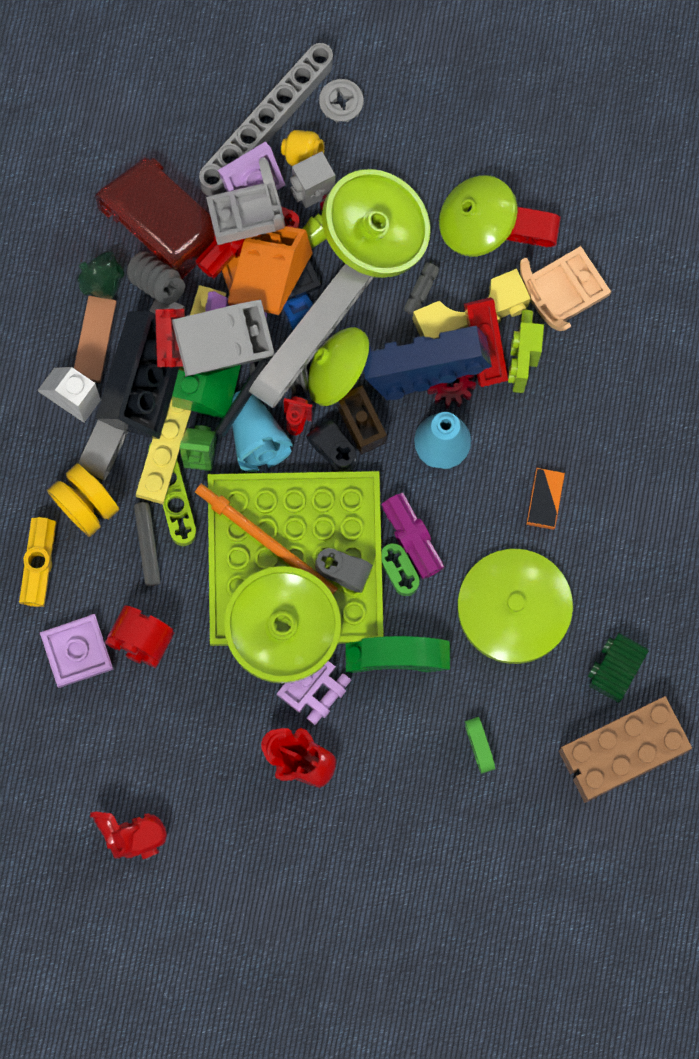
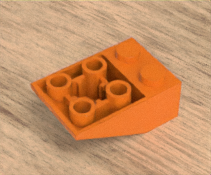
M285 226V228L278 231L245 238L230 291L228 305L261 300L264 312L279 315L313 253L306 230Z

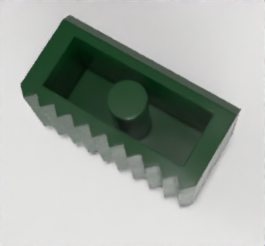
M618 633L615 639L609 637L601 651L606 654L601 664L595 662L588 675L592 679L589 687L620 703L649 649Z

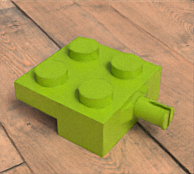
M522 310L519 331H514L511 341L510 356H515V359H511L508 383H513L512 392L524 393L528 380L529 366L537 367L542 353L544 324L532 323L534 312L531 310Z

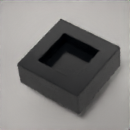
M310 260L307 262L292 290L295 299L321 288Z

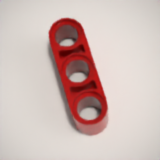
M517 207L516 222L506 240L542 247H554L557 244L561 217L550 212Z

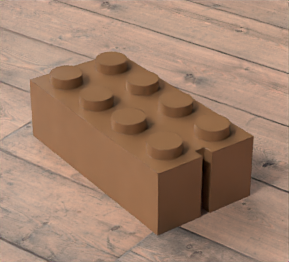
M666 696L561 747L558 752L570 775L577 770L580 771L581 774L577 775L573 781L584 803L688 753L692 746Z

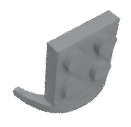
M266 158L259 159L263 179L262 184L206 197L217 245L285 228L280 200Z

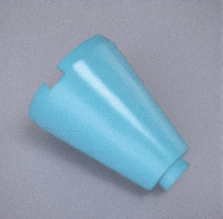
M240 391L234 394L232 403L234 402ZM252 394L232 424L237 461L240 468L248 472L259 471L258 466L267 464L268 468L273 467L285 460L292 452L290 448L292 443L289 437L261 400Z
M450 412L434 414L427 417L418 426L414 438L415 450L419 458L428 466L450 469L459 465L467 457L471 446L470 432L464 422Z

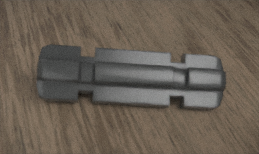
M432 263L425 264L422 275L419 276L410 294L411 299L408 298L404 311L408 314L413 315L414 311L421 309V303H424L433 285L432 280H435L439 273V268Z

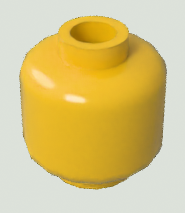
M294 130L290 132L287 139L282 141L281 153L285 155L287 163L291 166L320 152L324 154V142L320 140L319 135L315 132Z

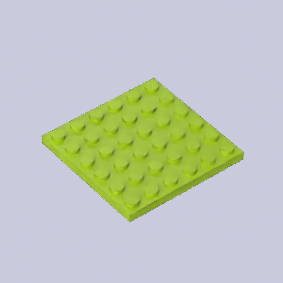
M379 471L208 474V488L219 497L222 495L228 499L234 509L315 571L317 556L322 550L327 548L335 549L371 563L373 567L362 593L349 590L339 583L327 580L338 588L333 595L338 604L341 617V631L338 644L361 641L362 638L383 637ZM208 503L210 646H228L224 630L225 612L229 600L237 587L249 576L263 569L291 566L222 514L220 516L211 509L212 505ZM331 557L323 561L325 563L324 568L326 569L335 566Z

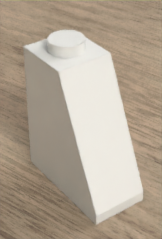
M72 367L54 368L38 389V392L84 423L101 401L96 384Z

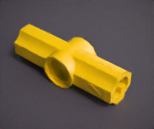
M40 517L31 518L27 551L24 555L25 565L19 599L20 604L33 607L45 606L57 524L54 520ZM34 557H44L45 563L42 567L36 569L31 567V561Z

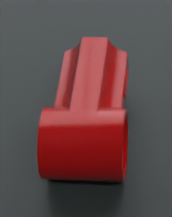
M214 236V241L195 261L196 265L207 276L214 279L234 257L238 258L240 256L245 239L217 245L216 237Z

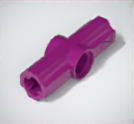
M403 493L396 494L382 503L383 511L395 530L394 534L399 545L410 556L422 580L444 569L443 562L430 542L431 537L426 526L420 518L417 519Z

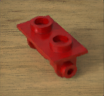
M184 309L155 310L157 367H182L183 364L172 320L185 317Z
M291 397V400L284 398V415H286L287 431L293 436L300 435L303 432L305 421H312V405L308 404V401L303 398Z

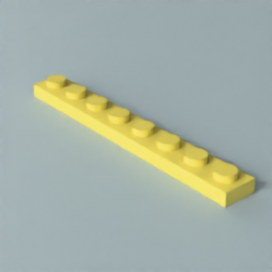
M199 285L190 315L206 312L205 306L208 300V292L215 291L226 297V293ZM172 398L160 439H152L136 492V497L159 504H164L180 451V442L185 434L191 414L189 410L172 407Z

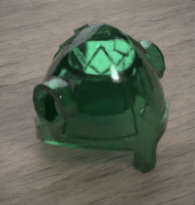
M105 252L88 264L86 262L79 264L82 271L76 280L79 283L81 292L85 296L92 294L99 298L112 299L118 289L120 279L125 274L121 265L117 263L114 253Z

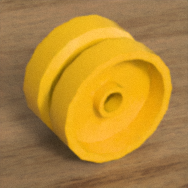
M76 463L66 472L67 480L72 487L64 482L56 481L47 492L72 522L90 537L100 528V522L95 516L94 511L102 518L109 520L119 511V507L103 485L81 465Z

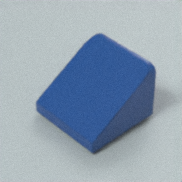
M307 294L286 301L283 307L292 331L313 306Z

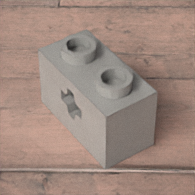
M323 152L292 166V177L290 178L292 186L290 189L297 202L302 201L305 208L323 200V196L328 194L335 186V174Z

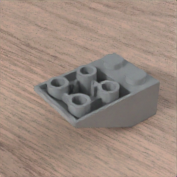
M261 300L231 305L172 320L185 376L257 362L275 355Z

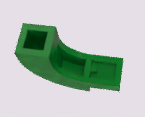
M409 636L362 638L361 641L346 643V672L355 673L381 669H408L421 672L450 670V641Z

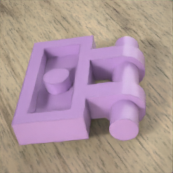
M328 661L314 675L301 681L285 683L278 691L277 696L299 713L306 704L310 706L313 710L306 719L313 725H316L322 717L325 718L330 712L329 708L334 701L345 694V688L351 682V679L343 673L337 681L329 677L336 667ZM322 685H325L329 690L319 702L313 696Z

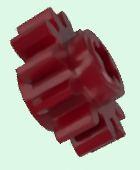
M474 375L456 378L453 387H447V383L431 386L427 390V394H437L435 404L443 399L445 400L446 408L450 407L451 401H455V404L461 407L462 397L470 400L472 395L468 390H474L476 387L475 382L469 381Z

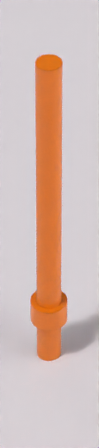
M202 483L198 486L195 493L212 505L211 509L220 516L222 514L291 567L302 569L316 576L329 588L333 595L338 590L336 586L234 509L228 499L222 495L219 497Z

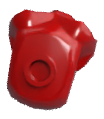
M300 727L292 734L288 728L275 729L267 732L262 739L261 748L267 761L273 766L276 765L275 778L282 781L295 779L320 788L324 787L334 775L337 763L336 757L328 750L315 744L307 730Z
M90 813V818L94 819V823H96L104 836L107 849L111 850L114 858H133L141 854L142 859H146L158 854L157 847L162 846L166 842L167 833L165 825L153 814H144L142 819L136 817L132 819L130 824L124 822L118 825L111 813Z

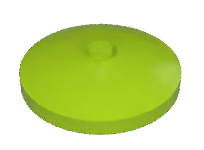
M372 169L352 172L335 184L324 201L322 224L328 243L345 264L362 274L380 278L400 275L413 267L427 249L430 239V222L426 208L417 193L407 183L390 173Z
M506 549L484 557L467 573L458 595L457 611L465 636L478 651L499 662L521 664L542 658L561 642L571 622L573 601L567 580L551 561L532 551Z
M278 566L256 572L237 587L226 608L224 630L230 652L239 665L247 672L259 679L272 683H293L314 675L330 660L340 638L341 617L333 594L320 579L302 569Z

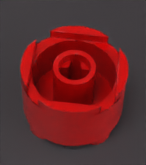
M124 605L105 643L120 651L122 648L127 651L125 656L136 663L141 664V662H144L156 668L175 632H173L170 626L151 615L147 617L140 614L141 610Z

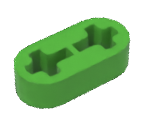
M393 543L386 545L381 551L382 567L398 594L402 596L413 595L419 587V577L402 546ZM388 551L400 554L398 557L399 568H396L392 561L387 562L385 560L388 558ZM403 571L407 579H414L411 583V589H407L406 586H399L402 581L400 572Z
M479 717L464 721L480 773L495 770L494 760Z

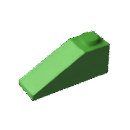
M197 425L194 426V429L187 428L180 442V452L184 468L212 471L217 437L216 432L211 431L210 427Z

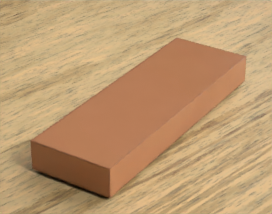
M88 296L74 369L91 381L101 383L117 301Z

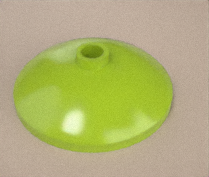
M476 176L463 181L451 191L441 208L439 228L443 240L452 250L464 256L474 257L492 252L508 238L514 228L517 218L515 195L502 180L492 176Z
M356 327L343 329L326 340L317 350L311 362L308 376L309 394L315 403L321 406L332 405L341 400L355 385L364 369L369 352V340L365 332Z

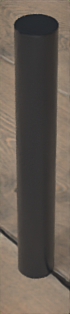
M260 360L214 432L218 435L225 437L252 394L249 390L255 379L268 364L267 362Z

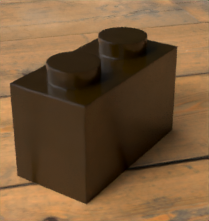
M363 386L349 391L341 400L336 402V406L360 455L386 444L387 434Z

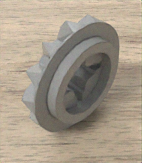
M337 79L331 81L320 93V109H322L326 118L329 117L336 123L339 121L349 122L354 117H358L363 108L364 99L362 91L355 83L349 80ZM338 92L343 99L349 100L346 102L345 110L339 104H333L337 102Z

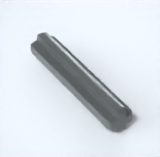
M140 502L134 505L144 581L146 586H156L161 581L150 505L148 502Z

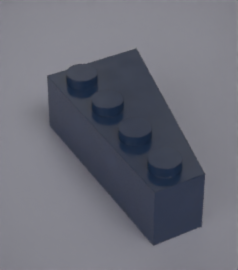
M477 326L442 332L437 339L421 336L413 338L414 342L412 344L397 346L396 342L385 344V349L372 351L371 347H369L364 374L365 379L386 400H398L406 394L415 391H426L431 386L440 383H451L456 378L465 375H476L484 369L492 367L487 337Z

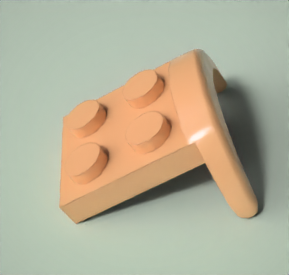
M581 246L534 274L531 272L527 258L522 259L520 262L521 279L531 298L532 304L544 321L555 330H567L571 327V324L565 321L611 294L610 289Z

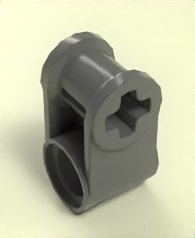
M332 548L322 550L315 562L316 571L321 576L359 593H362L373 567L371 563L363 559L349 556ZM328 557L333 558V564L335 565L331 566L330 569L324 568L325 563L323 561H326Z

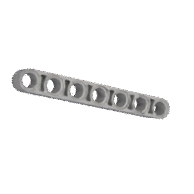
M317 43L310 47L205 164L199 175L201 190L205 195H217L225 190L218 170L227 165L224 162L226 157L234 156L239 158L260 144L267 143L330 73L333 66V53L328 45ZM322 56L325 57L327 61L325 63L320 64L316 63L314 59L316 57ZM300 76H305L309 81L302 84L298 83L296 79ZM282 96H288L292 99L286 104L278 101ZM264 116H270L274 119L269 124H264L260 121ZM246 136H252L256 139L251 144H245L241 141ZM211 176L219 178V182L214 185H210L205 181Z
M344 264L255 379L249 392L274 408L363 293L373 277L362 274Z
M155 299L150 311L156 314L155 310L185 309V306L176 302L170 305H163ZM98 420L78 464L90 475L105 480L128 432L116 429Z

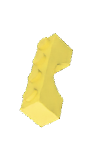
M517 269L491 279L488 298L494 299L498 323L501 321L500 318L510 314L511 317L522 314V310H527L526 307L529 306L531 298ZM440 301L413 312V322L420 337L437 339L442 332L468 327L465 312L453 311Z

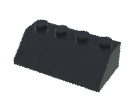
M132 311L127 313L96 419L116 429L153 439H160L180 367H157L156 314L153 312Z

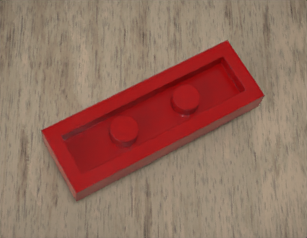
M490 297L464 303L468 327L477 326L487 337L492 367L484 369L481 373L477 374L478 385L484 387L508 381L494 299Z

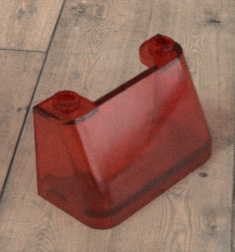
M144 157L105 185L95 195L98 210L107 218L112 215L116 223L120 222L159 260L178 271L180 278L183 279L196 266L195 261L214 241L215 232L211 215L162 172L164 168L156 159L151 158L149 160Z

